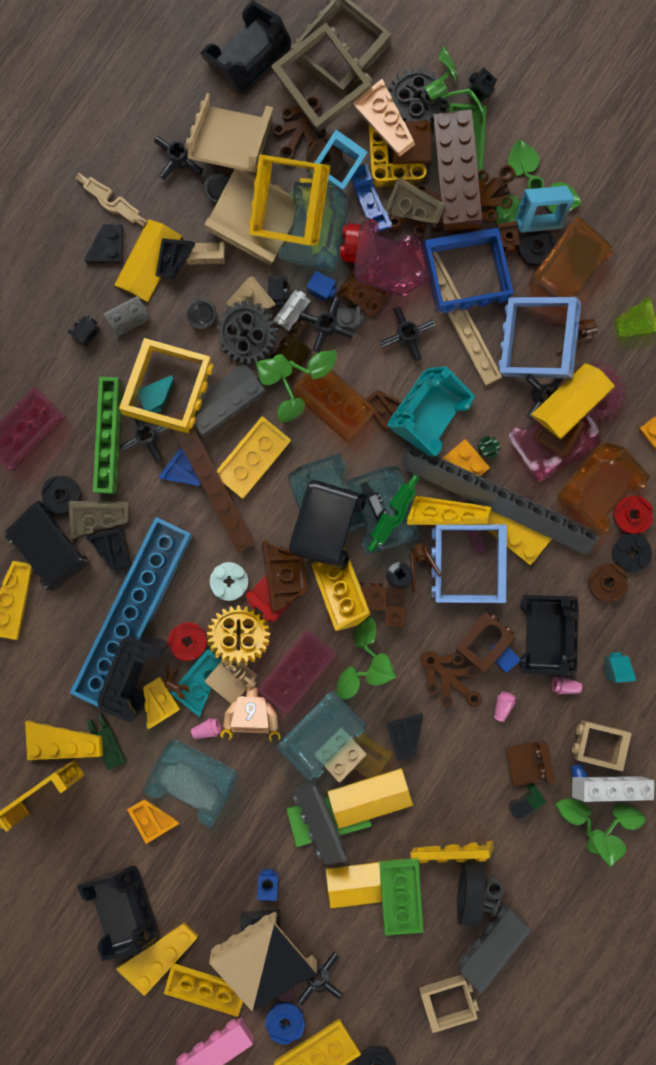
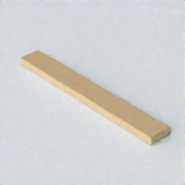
M420 250L415 255L428 278L423 252ZM437 252L432 253L443 302L461 299ZM457 308L452 312L446 313L483 385L487 386L501 379L502 375L469 312Z

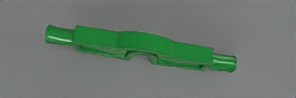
M413 474L408 484L403 483L397 494L390 501V507L395 510V514L393 516L386 513L382 514L371 534V537L374 539L367 548L373 553L379 543H385L393 528L403 521L407 506L416 493L414 487L420 480L418 476Z

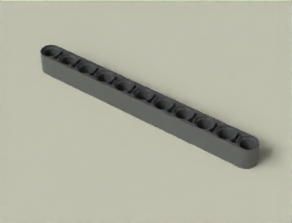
M415 446L408 448L401 465L405 470L479 505L489 506L492 511L581 553L588 554L599 540V535L595 530L438 456H428Z

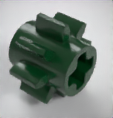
M487 435L479 440L481 444L477 445V448L483 458L488 456L490 460L499 455L497 451L501 450V447L496 437L490 439V436Z

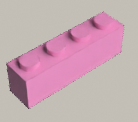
M242 1017L237 1020L233 1019L226 1024V1028L213 1032L207 1041L197 1043L191 1052L181 1054L176 1059L175 1065H224L253 1045L254 1036Z

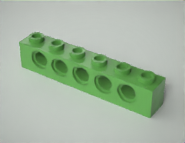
M99 377L93 492L97 494L117 495L121 423L119 407L122 401L123 382L118 377Z

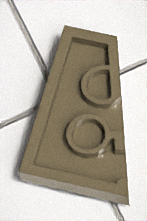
M398 178L385 210L387 215L438 223L446 205L402 178Z
M70 501V540L77 538L79 535L94 533V531L99 529H107L127 523L129 520L128 502Z

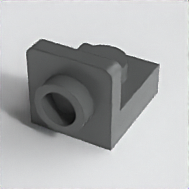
M359 306L356 309L337 308L338 326L345 329H359V325L363 324L364 312H360Z

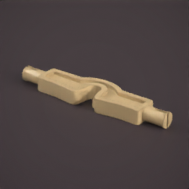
M81 173L76 175L75 180L82 183L85 191L97 198L106 211L119 214L132 224L137 222L143 228L148 221L142 218L139 211L123 197L119 196L111 203L109 199L113 192L110 188L92 177L87 179Z

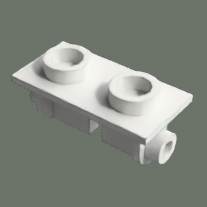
M295 290L274 320L289 331L299 318L300 312L305 310L311 300L306 298L302 291L298 292Z

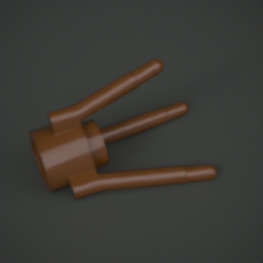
M585 318L579 320L578 331L580 335L584 336L577 340V345L587 339H591L592 334L597 333V324L594 319L587 320ZM566 321L553 322L552 325L563 326L566 325ZM563 348L557 351L556 354L563 353Z
M425 543L410 548L412 553L408 554L413 576L411 580L413 592H416L414 560H417V563L424 561L431 577L432 567L438 577H441V573Z

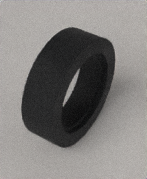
M463 863L458 884V923L464 926L479 927L485 897L484 867L479 864Z

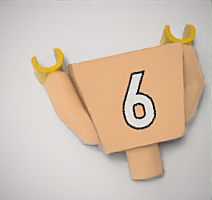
M247 687L246 697L239 696L237 701L233 702L225 712L223 723L225 729L220 734L222 739L224 732L229 733V740L233 737V732L269 733V740L271 742L273 734L278 735V740L281 738L280 732L277 730V714L271 704L265 701L264 697H258L257 687Z

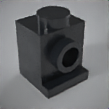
M268 277V295L276 304L274 307H283L284 299H288V288L284 287L288 286L287 277Z
M88 315L75 323L73 331L69 329L67 332L87 347L100 329L96 326L98 322Z

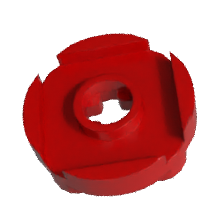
M625 497L617 503L613 512V519L618 528L623 532L629 534L641 533L646 531L653 522V508L643 497ZM636 510V511L638 512V513L636 514V516H637L638 518H637V519H634V518L631 519V518L629 517V516H630V513H629V512H630V511L634 512V511Z
M193 622L179 624L169 634V648L173 655L180 660L191 661L196 659L206 650V632L201 626ZM190 636L193 644H189L186 647L183 638L185 639Z

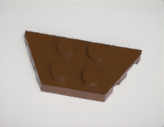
M263 541L262 550L271 613H275L307 594L308 586L303 557L291 554L286 548L281 546L278 548L270 545L268 541Z

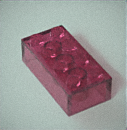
M33 387L0 421V462L7 469L13 471L67 417L36 387Z
M306 629L257 690L287 715L337 653L309 629Z

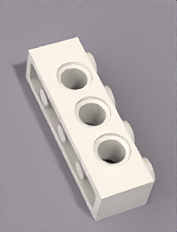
M642 776L572 777V797L584 802L654 800V780Z

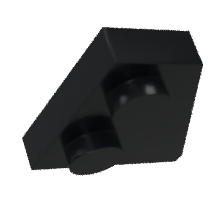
M162 238L155 276L175 280L195 247V243L192 241Z
M422 713L386 723L397 761L416 756L423 720Z

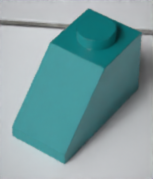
M172 376L139 390L138 396L144 410L158 414L162 411V408L166 407L175 385V380Z
M611 652L610 656L604 657L606 680L616 683L636 681L629 656L622 655V652Z

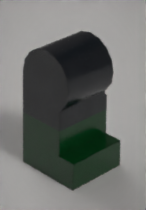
M533 783L526 787L529 790L528 793L520 799H514L509 803V811L517 819L526 817L547 802Z

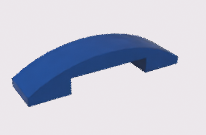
M366 163L360 165L352 176L351 181L369 226H371L373 233L391 228L392 224L386 210L382 207Z

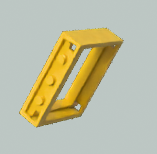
M259 154L258 164H256L257 175L254 181V198L251 203L252 214L249 221V234L303 245L319 246L330 166ZM273 163L314 169L304 237L264 230Z
M144 338L119 407L122 415L189 434L190 428L196 422V417H194L196 410L199 411L201 408L202 393H205L208 387V382H206L208 375L211 376L213 373L214 364H212L211 357ZM153 351L201 364L183 420L134 407Z

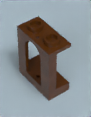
M486 612L455 647L456 650L484 674H487L495 661L516 640L513 636L515 632L508 626L502 627L498 623L500 620L494 614L488 615ZM489 625H495L501 630L502 637L489 654L481 660L468 647L484 628Z

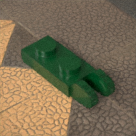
M100 714L98 715V720L104 730L98 732L92 719L87 720V725L92 734L102 736L103 756L101 757L107 770H110L125 763L126 758L111 726L109 727L105 716Z

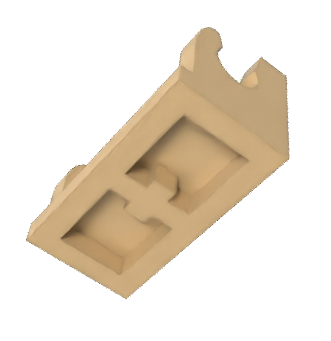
M225 242L195 243V247L186 260L187 263L225 264Z

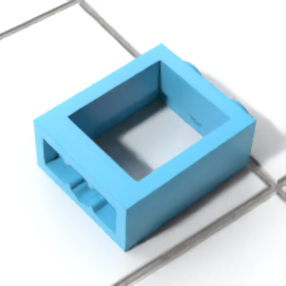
M335 130L315 163L320 164L332 145L356 161L342 183L329 174L328 190L334 194L338 193L341 195L368 152ZM310 169V172H309V174H311V177H312V178H313L314 169Z
M568 186L525 189L515 216L520 232L563 229L570 208L574 203V196L571 194ZM558 204L554 214L534 215L537 206Z

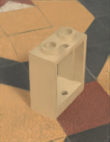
M581 720V724H578L576 729V735H578L577 742L572 747L573 758L578 761L623 771L632 733ZM590 728L618 735L612 762L583 756Z
M463 974L419 988L432 1033L478 1019L476 1012L479 1011L476 998L472 999L470 992H473V988ZM462 985L469 1009L436 1018L430 995Z

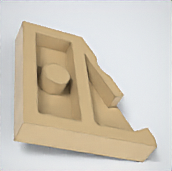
M253 276L249 277L226 302L228 306L234 307L236 302L241 306V301H246L247 305L249 301H253L254 306L257 303L261 304L260 310L276 305Z

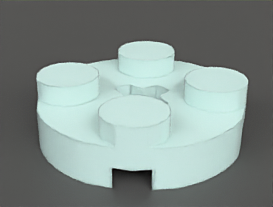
M232 562L222 563L215 567L210 577V587L213 593L220 599L227 601L236 600L241 597L249 584L248 575L245 570ZM228 576L235 580L231 587H227V584L224 583V579L226 580Z

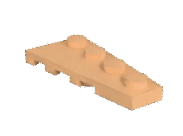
M383 79L352 103L358 113L399 157L415 145Z

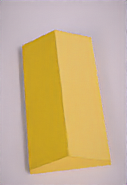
M148 219L114 286L135 297L138 296L139 299L148 303L161 279L155 275L162 238L181 240L182 235L162 223Z
M585 363L573 374V379H568L531 416L561 439L615 385L600 369Z
M350 558L345 570L319 562L311 564L335 631L357 626L371 615Z
M402 768L327 791L339 829L413 806Z
M379 862L326 868L330 908L382 902Z
M172 963L164 991L165 995L232 1016H239L243 1001L224 979Z

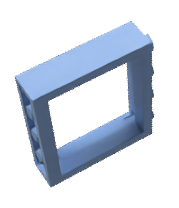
M509 297L508 304L505 306L507 317L506 322L503 324L502 360H499L498 364L500 373L505 377H526L531 374L534 378L573 379L581 310L580 300L577 297ZM517 307H568L561 368L510 367Z
M436 525V528H432V540H435V548H432V558L435 559V564L440 573L442 530H497V595L441 594V577H438L432 567V578H435V586L431 588V596L435 597V602L506 603L507 525Z

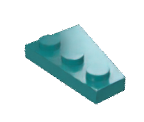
M207 648L177 683L178 685L185 684L189 686L190 692L181 691L185 699H180L175 691H170V694L198 717L202 713L211 687L204 681L222 659L220 657L216 658L215 653Z

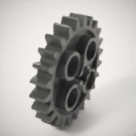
M411 67V73L404 69L403 76L398 73L397 80L392 79V85L388 87V91L403 121L424 120L430 121L431 125V121L434 123L433 114H440L446 110L445 104H447L448 98L442 99L439 96L433 102L426 100V98H429L425 86L437 80L435 79V72L431 75L428 74V68L425 72H422L421 67H419L418 72H415L414 68ZM419 83L422 87H415L414 84ZM406 95L408 98L401 99L400 96ZM417 109L420 111V113L415 114L412 112V110Z
M241 301L240 306L236 302L234 307H227L229 312H222L225 318L218 319L222 323V325L216 326V328L221 330V333L216 334V336L222 337V340L218 343H224L225 346L222 348V351L228 349L227 356L234 355V361L240 358L241 363H244L246 359L248 364L253 363V359L255 362H258L260 357L262 359L266 358L265 352H272L269 346L273 347L276 345L272 341V339L278 338V336L273 335V332L277 331L278 328L272 327L276 320L270 321L269 318L272 316V313L266 315L267 308L265 307L260 310V303L254 306L253 301H249L248 305L246 301ZM247 314L252 317L251 323L246 321ZM232 325H235L237 328L236 335L231 331ZM246 329L249 330V332L247 333V334H248L247 336L245 335ZM257 330L263 333L262 339L257 337ZM243 341L248 343V350L242 347Z

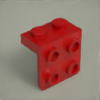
M266 575L245 595L248 598L246 602L253 609L258 607L262 611L260 615L268 622L271 620L275 622L290 605L288 604L277 612L271 613Z

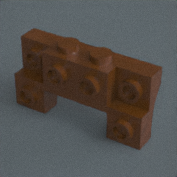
M359 582L369 610H385V626L405 627L406 588L382 587L383 583H371V586H363V582ZM327 611V623L333 624Z

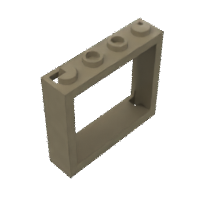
M329 0L326 8L317 13L313 23L305 27L300 38L294 40L295 43L291 46V50L323 24H328L341 9L377 39L359 60L362 66L360 69L365 73L389 46L392 34L351 0ZM303 53L297 59L300 64L342 98L359 80L351 69L341 82H338L306 54Z
M327 23L323 24L271 66L276 77L318 133L353 106L352 103L372 87L371 83L373 82L367 72L364 74L360 69L362 66L358 59L351 57L347 44L340 42L336 29L333 26L330 28ZM327 36L361 81L362 85L318 118L284 69Z

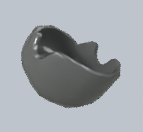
M220 173L211 174L204 182L203 190L205 196L210 201L217 203L229 179Z
M205 299L190 303L186 311L187 321L191 326L198 329L211 326L217 316L215 306Z

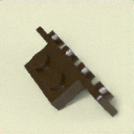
M304 320L296 321L291 326L288 336L281 340L280 347L269 359L282 354L289 362L292 360L295 364L301 366L312 351L298 339L309 323ZM292 367V373L285 377L286 380L291 381L298 369Z

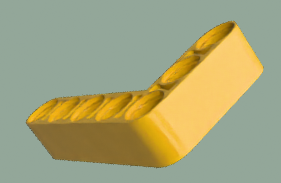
M368 123L370 169L373 185L378 188L394 187L398 179L394 174L397 172L403 174L401 178L413 186L423 184L427 172L426 166L424 164H388L387 143L383 139L379 142L373 139L375 137H382ZM376 155H381L383 159L377 160L374 157ZM417 171L420 172L422 176L416 177L413 173ZM378 173H381V174H383L385 177L382 178V179H379V178H377L375 175L378 174Z

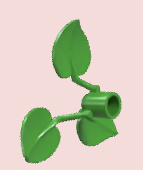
M442 46L439 52V61L447 66V72L440 79L425 86L431 101L439 96L444 99L447 96L467 93L478 107L482 125L485 120L484 110L472 90L464 89L445 93L447 87L444 80L449 75H452L456 82L458 73L449 52Z
M519 139L509 153L508 165L513 167L516 176L524 173L525 177L530 179L526 189L545 188L543 187L544 182L542 178L528 174V172H533L538 167V153L534 148ZM557 182L551 185V187L568 186L571 194L574 196V203L570 211L581 204L578 194L568 184ZM507 195L513 201L510 208L496 207V212L498 213L497 225L515 221V216L521 202L516 196ZM509 199L505 200L503 204L507 205L509 203ZM558 204L546 206L554 214Z
M335 349L315 354L308 362V369L295 364L292 360L289 362L282 354L276 355L273 359L256 362L258 377L262 384L271 385L282 378L290 395V400L281 402L277 409V418L280 423L295 419L305 408V402L302 398L294 399V395L285 378L292 373V367L306 374L310 373L313 379L321 378L331 371L336 362L337 352Z
M368 616L356 627L353 635L355 646L358 648L364 646V649L374 657L369 666L370 669L368 672L357 673L354 667L345 669L337 683L339 699H349L357 693L360 686L359 676H366L367 682L373 686L385 684L396 678L389 657L383 653L376 655L368 648V645L372 644L376 637V625L371 616Z
M563 799L555 804L562 817L569 823L582 825L585 821L587 822L586 835L589 839L586 847L590 852L599 854L609 867H612L626 852V846L621 839L613 835L608 836L615 825L620 822L624 829L636 830L645 822V816L636 808L628 804H617L612 810L616 820H614L604 834L601 830L591 831V820L588 818L591 815V809L584 802L577 799Z

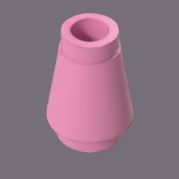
M559 675L554 676L551 689L556 694H580L582 684Z
M501 691V694L497 697L495 719L505 722V719L516 704V697L514 695Z
M210 718L191 729L194 739L216 737L222 731L217 718Z

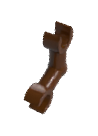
M167 663V676L164 686L175 691L180 699H185L181 691L190 692L189 686L185 684L178 685L173 682L174 676L178 674V665L176 664L174 670H169V663Z

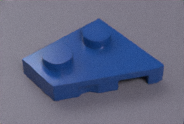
M182 448L179 449L159 475V478L195 486L202 485Z

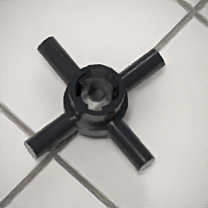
M156 136L154 142L167 151L169 160L159 174L161 179L165 180L174 167L183 168L187 166L198 175L202 174L203 168L188 159V150L185 148L186 140L184 143L174 141L169 144L161 137Z
M336 297L333 298L328 312L322 313L318 317L303 311L300 312V319L315 324L318 337L312 350L317 353L320 352L325 337L332 336L335 333L350 339L353 337V331L338 326L334 315L341 300ZM327 321H330V329L321 327V323L326 324Z
M398 306L393 309L400 324L396 335L381 340L380 344L382 348L397 342L409 346L415 362L419 361L422 357L415 342L418 340L419 333L434 328L435 323L431 320L416 326L413 322H406L401 307ZM407 329V332H412L413 335L405 338L403 331Z
M531 374L526 376L525 380L533 387L532 399L536 402L526 415L529 419H534L531 414L558 389L557 387L564 378H554L551 384L544 383L541 385Z
M134 418L138 426L135 431V438L119 445L121 450L124 452L140 444L143 447H149L156 463L162 461L163 458L156 446V442L158 441L159 433L169 428L160 425L154 427ZM144 431L152 434L151 439H142L145 436Z
M333 952L323 966L317 965V974L307 979L308 986L297 999L300 1005L303 1006L314 991L322 993L327 990L338 1000L343 997L344 993L330 983L329 970L339 958L337 953ZM318 975L324 978L321 982L319 979L315 980Z

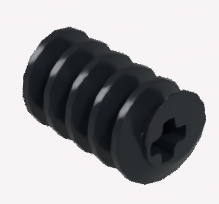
M403 562L392 564L386 572L388 582L395 587L408 585L413 577L411 568ZM401 570V573L404 574V576L398 580V576H395V572Z

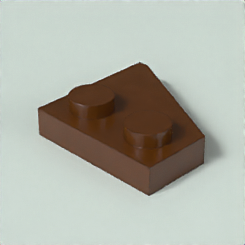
M376 390L362 402L385 432L390 429L387 426L388 421L401 404L398 399L389 397L380 390Z

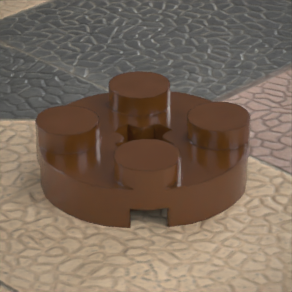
M325 138L314 141L307 150L305 162L315 163L330 139ZM332 145L327 153L329 163L321 162L320 164L329 165V174L335 176L341 170L344 158L342 151Z
M602 564L592 570L587 585L592 595L598 600L606 602L616 601L622 598L628 589L627 575L618 565ZM611 578L612 587H605L604 579Z

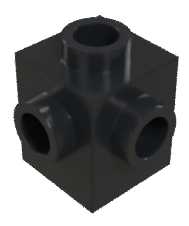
M483 67L479 72L475 71L468 79L470 83L466 89L472 90L481 103L495 91L494 85L498 79Z

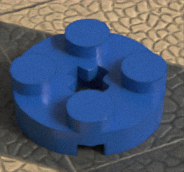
M276 1002L266 1017L265 1026L271 1039L279 1044H290L291 1041L299 1039L305 1027L303 1010L292 1002ZM286 1018L291 1024L283 1027L280 1021Z

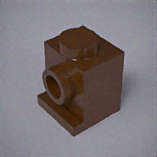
M517 221L498 224L496 228H499L503 250L505 253L516 251L520 245ZM511 235L512 239H507L506 236Z

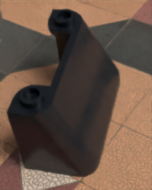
M254 0L243 10L242 18L245 25L221 49L211 43L200 52L203 59L236 91L242 94L248 92L291 47V38L281 17Z
M311 480L306 488L290 541V553L345 570L349 562V555L343 548L354 512L359 513L365 508L367 495L318 480Z
M36 501L6 530L7 535L5 537L12 545L15 544L41 578V585L46 590L55 591L91 562L86 555L83 556L78 552V547H75L53 519L54 516L48 513L50 510L45 507L43 502Z
M523 595V599L520 601V608L524 611V614H527L526 653L520 657L519 661L521 673L566 676L576 674L578 665V598L575 596Z
M128 636L124 638L118 646L98 697V707L108 714L132 723L142 713L145 705L144 694L135 690L143 666L149 658L154 657L157 659L166 652L169 642L155 637Z
M136 866L125 867L77 885L83 900H94L105 936L98 943L101 961L139 954L157 940L158 928L140 872Z

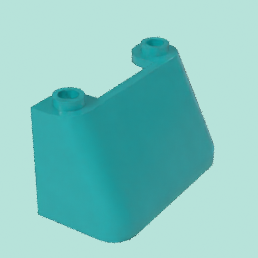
M447 366L428 368L419 376L388 421L387 426L394 433L428 456L436 457L442 450L443 443L439 439L456 412L468 410L476 396Z

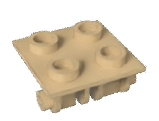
M227 659L225 662L221 661L204 682L232 704L245 692L247 687H254L256 684L255 679L258 675L240 661L239 666H237L236 661L229 665V660Z
M343 728L315 754L339 783L367 755L353 740L354 738Z

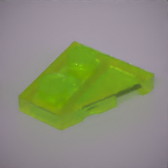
M650 297L645 298L643 302L632 307L626 314H622L615 320L618 339L656 333V320Z

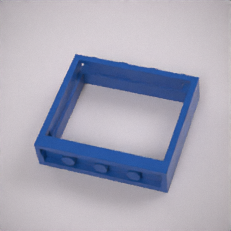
M499 228L424 241L422 252L436 312L449 313L457 308L467 310L474 305L484 307L489 305L490 302L496 301L497 303H504L513 295L514 292ZM490 243L501 292L443 302L432 253Z

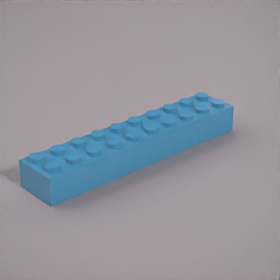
M155 517L70 694L98 707V697L120 642L128 636L144 637L193 534Z

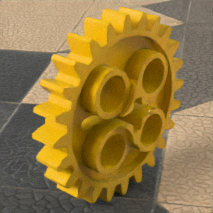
M240 605L237 606V610L230 606L229 612L222 609V615L216 613V619H211L212 625H208L209 632H207V638L209 639L208 645L211 646L210 651H216V658L222 656V662L228 659L229 665H232L233 661H236L237 666L240 665V661L247 665L249 659L254 663L255 656L261 658V652L265 653L266 646H269L268 639H270V633H268L269 626H265L266 620H260V614L255 616V609L248 612L247 606L244 610H241ZM237 621H240V651L237 650ZM231 625L233 628L228 629L224 626ZM250 625L252 626V628L247 629L244 626ZM227 642H230V643H232L233 645H232V646H226V645H224V644L227 643ZM249 642L252 646H245L244 643Z

